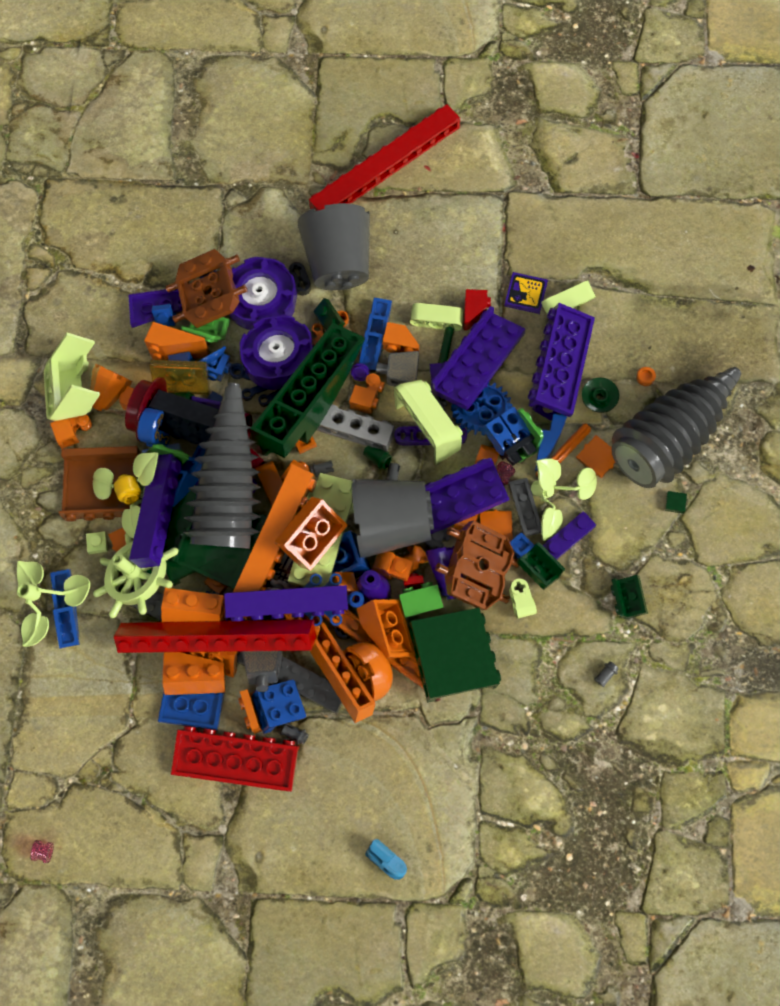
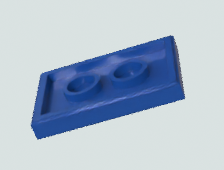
M163 692L158 722L218 731L225 693L165 695Z

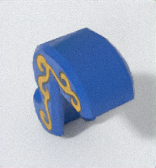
M146 408L141 413L137 426V437L140 442L146 443L148 447H152L155 444H162L167 447L169 444V434L159 430L164 415L163 411Z

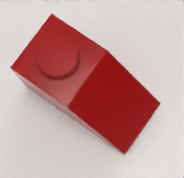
M466 289L464 330H469L474 323H477L482 313L491 306V297H487L488 290Z

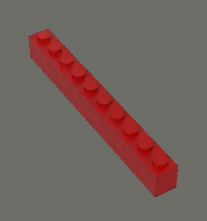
M448 104L438 108L435 113L425 117L419 124L410 127L406 133L397 136L393 142L384 145L377 153L368 156L361 164L355 165L352 170L342 174L336 181L327 184L323 190L314 193L308 199L310 209L319 211L325 209L324 205L351 204L460 128V117Z
M314 620L120 623L113 637L118 653L311 651L316 639Z

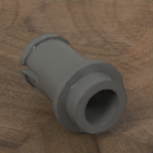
M331 460L319 464L312 463L309 466L310 472L316 478L320 473L334 472Z
M389 463L387 478L384 480H398L400 465Z
M611 661L608 664L605 663L603 670L594 678L602 687H605L614 674H618L619 668Z
M287 723L281 732L282 735L295 740L298 745H304L309 736L305 729L300 730L290 723Z

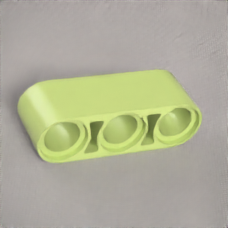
M585 281L545 299L541 304L548 315L550 308H554L558 303L575 308L596 298L589 281Z
M414 303L411 310L410 324L417 327L443 330L446 327H452L454 331H459L463 328L465 311L459 307Z

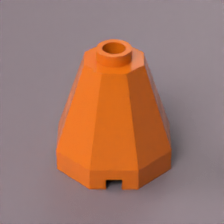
M95 364L92 370L90 390L99 392L100 396L92 408L101 412L103 409L108 410L119 399L120 394L125 391L126 387L131 386L133 381L101 365Z

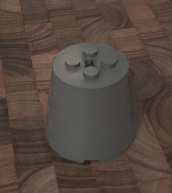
M342 203L324 205L325 209L316 211L311 209L302 214L297 223L315 286L324 290H344L364 284L369 279V211L366 212L365 208L359 205Z
M352 479L355 524H359L360 527L357 542L361 558L431 540L430 530H434L430 491H426L425 481Z

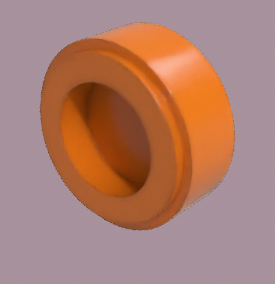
M650 367L640 368L636 375L637 382L642 386L652 385L656 378L655 371Z

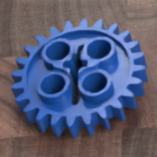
M488 382L487 387L482 390L479 397L468 409L471 411H466L452 403V417L456 418V424L461 423V429L467 427V433L474 430V435H476L483 426L512 408L511 397H507V391L502 392V386L496 388V383L491 386Z

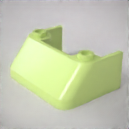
M67 332L44 368V388L47 419L59 421L86 415L91 411L93 404L100 396L99 392L82 388L81 381L82 373L88 369L87 354L95 344L93 340Z
M422 380L401 383L394 387L395 408L398 410L404 406L434 448L435 465L460 451L463 433L458 425L455 426L432 395L429 384Z

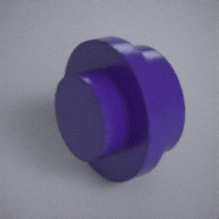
M363 363L355 364L351 369L353 379L356 381L366 380L367 375H369V368Z

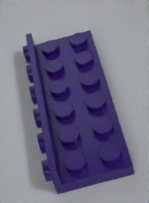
M558 303L554 308H550L547 315L549 320L543 331L545 337L539 348L541 354L536 361L537 370L532 377L533 387L528 394V406L533 407L535 404L571 417L574 413L595 317Z
M490 306L487 311L482 313L478 323L473 324L468 336L463 337L458 349L453 350L448 362L445 361L438 375L435 374L431 380L432 393L468 411L524 336L526 329L494 314V307Z
M492 458L481 459L477 464L463 467L454 474H447L442 479L425 485L426 491H430L434 530H430L431 534L510 500Z

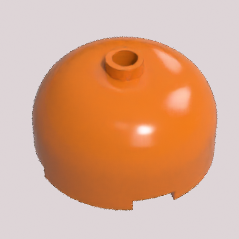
M360 642L343 650V653L373 700L376 702L382 699L389 692L393 681V672L388 658L385 657L376 645Z

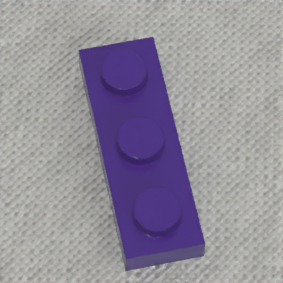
M583 511L542 546L558 560L596 527V524Z

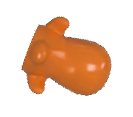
M419 545L408 546L407 550L410 553L402 557L414 562L410 574L419 568V564L428 562L426 553Z

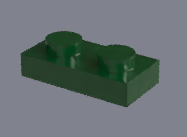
M323 298L313 311L325 330L332 323L341 327L345 325V322L329 299Z

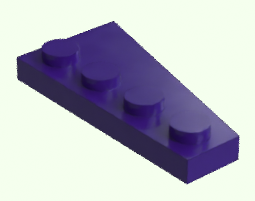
M164 289L128 295L130 325L132 328L155 320L152 306L170 304L173 313L183 310L178 289L170 293Z

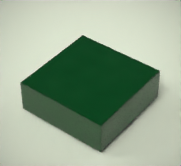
M668 491L665 511L684 514L687 494Z

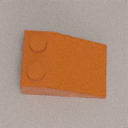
M152 322L144 340L151 357L156 361L163 360L168 362L169 355L190 352L193 359L204 358L210 355L204 337L156 322Z
M371 600L357 608L362 628L386 658L416 656L400 600Z

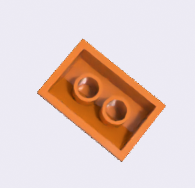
M165 588L161 606L162 622L224 621V595Z

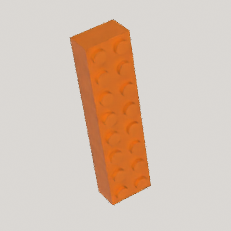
M293 464L291 465L232 593L266 591L267 588L265 587L268 581H271L276 574L274 570L276 563L280 564L284 556L282 549L274 542L309 501L307 496L309 492L313 493L317 484L313 473ZM251 616L243 617L251 620Z

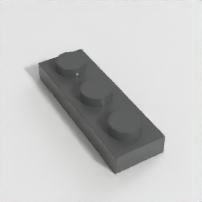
M528 478L509 482L508 485L523 534L527 537L541 533V521Z

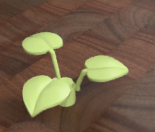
M141 453L136 456L133 463V472L138 477L137 481L140 483L142 491L140 498L142 499L131 504L130 509H125L122 514L123 529L133 539L141 509L137 505L142 503L145 486H148L153 480L158 453ZM99 468L93 475V490L99 499L104 500L110 497L112 488H114V484H112L114 475L107 468Z
M550 458L535 461L538 469V480L532 483L531 492L533 495L541 497L540 500L551 507L546 508L542 515V541H547L557 534L563 522L562 512L558 509L555 510V505L547 500V498L554 494V489L578 490L579 499L586 500L590 498L597 485L596 473L592 468H583L579 472L576 487L554 486L561 476L560 463Z
M17 562V595L26 599L25 603L29 604L37 613H31L23 620L21 627L23 647H30L39 643L46 636L49 629L48 618L41 616V611L32 601L39 599L42 592L65 595L64 600L67 605L72 607L78 606L86 599L90 589V580L82 575L69 577L64 582L65 591L62 592L41 589L37 587V584L42 581L44 576L42 565L37 562Z

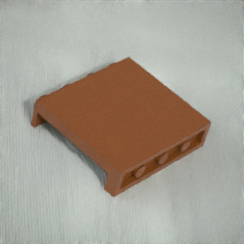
M137 446L62 449L61 456L64 459L62 511H59V515L63 520L69 522L76 521V519L93 521L95 518L113 520L115 517H122L123 511L130 509L131 504L120 502L114 488H112L109 498L99 499L93 490V475L97 469L107 468L114 475L112 484H114L119 476L124 474L136 477L133 472V463L136 456L141 454Z

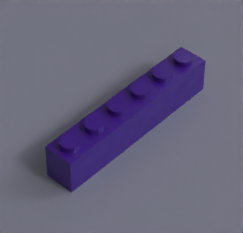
M172 453L158 455L153 480L148 486H145L129 560L139 568L160 566L182 465V462Z
M347 585L224 593L226 618H231V622L243 621V617L251 616V620H262L263 615H271L272 619L284 618V614H292V617H304V613L312 612V616H322L324 611H332V615L344 614V610H348Z

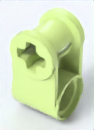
M521 578L514 580L510 586L509 594L516 618L519 619L537 614L536 605L531 596L528 583ZM516 586H518L519 589H523L521 593L519 592V590H515Z

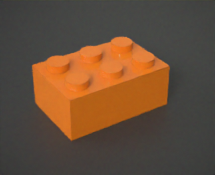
M311 497L274 543L301 568L311 571L348 524L322 499Z

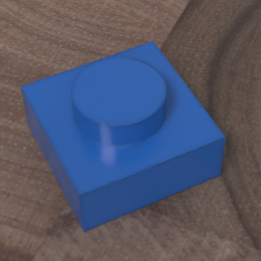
M522 532L510 541L514 555L518 559L534 547V544Z

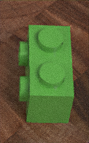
M433 582L421 584L422 588L414 590V587L402 590L403 594H399L405 618L443 608L437 584L433 585Z

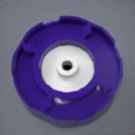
M252 257L245 259L244 263L237 268H232L235 287L238 288L245 284L248 292L238 295L240 302L234 312L229 314L237 325L246 330H251L253 328L252 324L262 318L293 315L297 300V290L293 275L286 269L283 263L271 258Z
M288 315L262 318L253 323V328L247 334L244 333L241 338L240 356L244 370L249 379L262 388L269 390L281 389L314 347L312 335L308 327L295 321L294 317Z

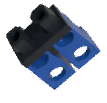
M512 407L480 429L483 435H487L495 450L500 454V458L502 460L506 458L512 466L522 460L517 452L520 448L526 457L536 451L532 442L535 438L515 407Z

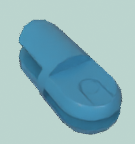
M379 839L373 840L365 853L366 857L394 880L403 878L407 872L405 862Z

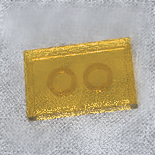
M150 360L152 382L157 377L164 378L167 384V392L190 391L191 394L209 395L207 362Z

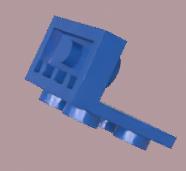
M294 680L268 686V690L265 692L256 690L251 696L263 734L270 733L276 726L306 717Z

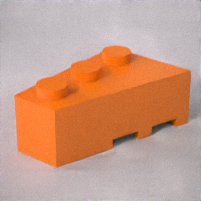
M164 652L162 683L165 695L225 693L224 663L182 652Z

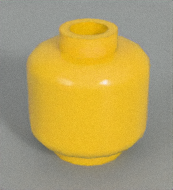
M124 474L119 476L114 482L113 487L120 502L132 504L139 499L142 491L136 477Z

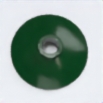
M594 378L584 385L582 400L590 410L605 413L617 405L619 390L609 379ZM597 396H602L603 399H602V400H599V399H597L596 397H597Z

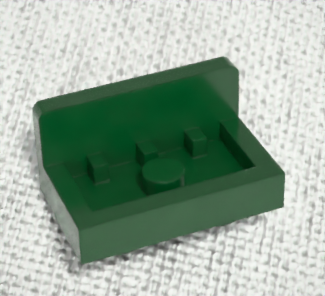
M539 542L516 562L543 590L557 581L565 571L561 563Z
M639 575L619 580L617 578L612 579L611 592L616 597L617 604H615V610L617 615L624 619H630L648 614Z

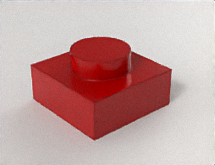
M410 574L407 582L404 581V589L414 587V589L422 588L421 584H424L423 575Z

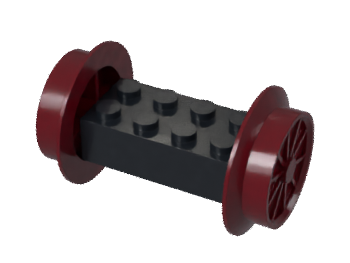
M157 377L153 382L141 380L134 388L126 409L125 426L127 430L136 433V438L140 442L137 437V426L141 413L146 408L161 410L164 412L159 426L160 431L168 433L174 438L199 445V443L209 440L210 434L205 429L213 427L216 420L213 416L218 414L219 409L168 393L166 380L162 377ZM244 413L246 425L252 427V415ZM249 428L247 429L248 437L250 438L251 431Z

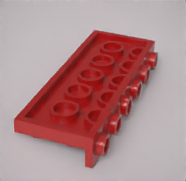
M184 726V729L177 730L171 775L292 792L297 754L300 745H295V741L283 740V743L275 742L276 738L263 737V740L255 739V735L243 734V737H237L235 732L224 731L223 734H216V730L206 728L202 732L196 731V727Z

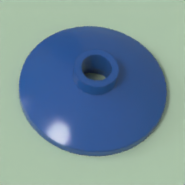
M226 346L193 364L194 367L205 365L213 367L218 364V358L225 352Z

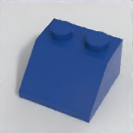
M349 530L343 534L332 574L335 572H353L354 577H357L371 570L367 557L361 558L357 534Z

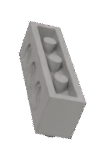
M332 404L317 431L364 446L369 445L388 451L394 435V426L388 421H377L369 415L361 416L352 410L347 409L345 411ZM335 419H342V420H343V421L340 422V423H335V422H334ZM354 424L360 425L357 429H353L351 426ZM371 430L378 431L376 434L369 433V431Z

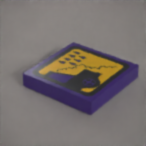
M513 272L504 307L540 314L541 302L544 299L548 280Z

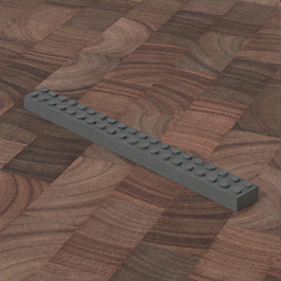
M133 585V587L131 588V590H130L129 593H132V592L135 591L134 585ZM156 591L145 601L146 615L162 622L161 606L164 594ZM136 604V605H129V606H131V607H133V608H135V609L138 610V605H137V604ZM237 651V663L245 666L242 651ZM282 656L279 677L276 683L294 680L300 696L337 715L342 702L329 681Z

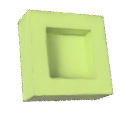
M105 531L86 534L88 554L108 552L107 533Z

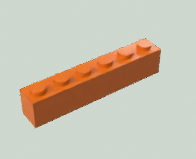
M305 614L304 617L297 618V620H310ZM318 616L313 618L315 624L320 622ZM322 621L321 625L315 626L316 639L310 653L354 723H357L373 715L376 703Z

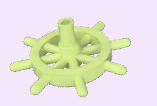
M126 533V545L118 550L111 560L107 558L100 559V564L107 566L104 577L105 585L96 589L93 592V596L100 597L108 593L116 600L109 612L110 618L117 616L123 604H137L139 613L141 615L146 614L145 601L160 586L166 588L173 586L172 581L164 579L166 574V560L177 555L179 552L176 547L163 553L160 566L139 568L129 560L133 538ZM153 568L151 574L147 573L149 569ZM125 583L121 592H119L118 586ZM133 585H134L135 591L132 592V593H129L130 590H131V588H132Z

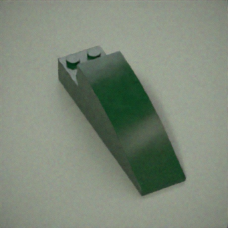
M332 323L250 428L251 438L256 442L255 444L286 458L298 440L308 443L342 388L365 337Z

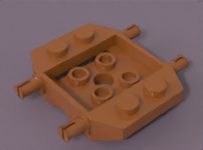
M213 249L179 264L176 281L165 286L168 293L176 289L179 291L183 311L172 316L175 323L185 319L186 321L189 320L196 328H199L234 312L240 302L238 295L248 292L245 284L236 288L233 282L231 265L240 262L237 254L230 258H224L216 249ZM220 268V270L217 271V272H211V271H214V270ZM211 272V273H210L208 276H206V277H203V278H201V279H196V278H198V277H200V276H202V275H205V274ZM212 288L211 293L206 295L207 290Z
M474 520L469 521L460 531L451 526L448 527L446 534L456 538L448 567L438 563L436 565L437 568H435V571L445 575L447 594L471 606L480 608V610H487L497 601L507 604L510 596L503 594L505 575L511 565L516 568L519 567L516 563L518 559L513 557L514 551L508 537ZM480 560H483L485 564L483 570L479 566ZM462 574L483 585H486L490 587L491 590H487L473 582H470L460 577V575Z

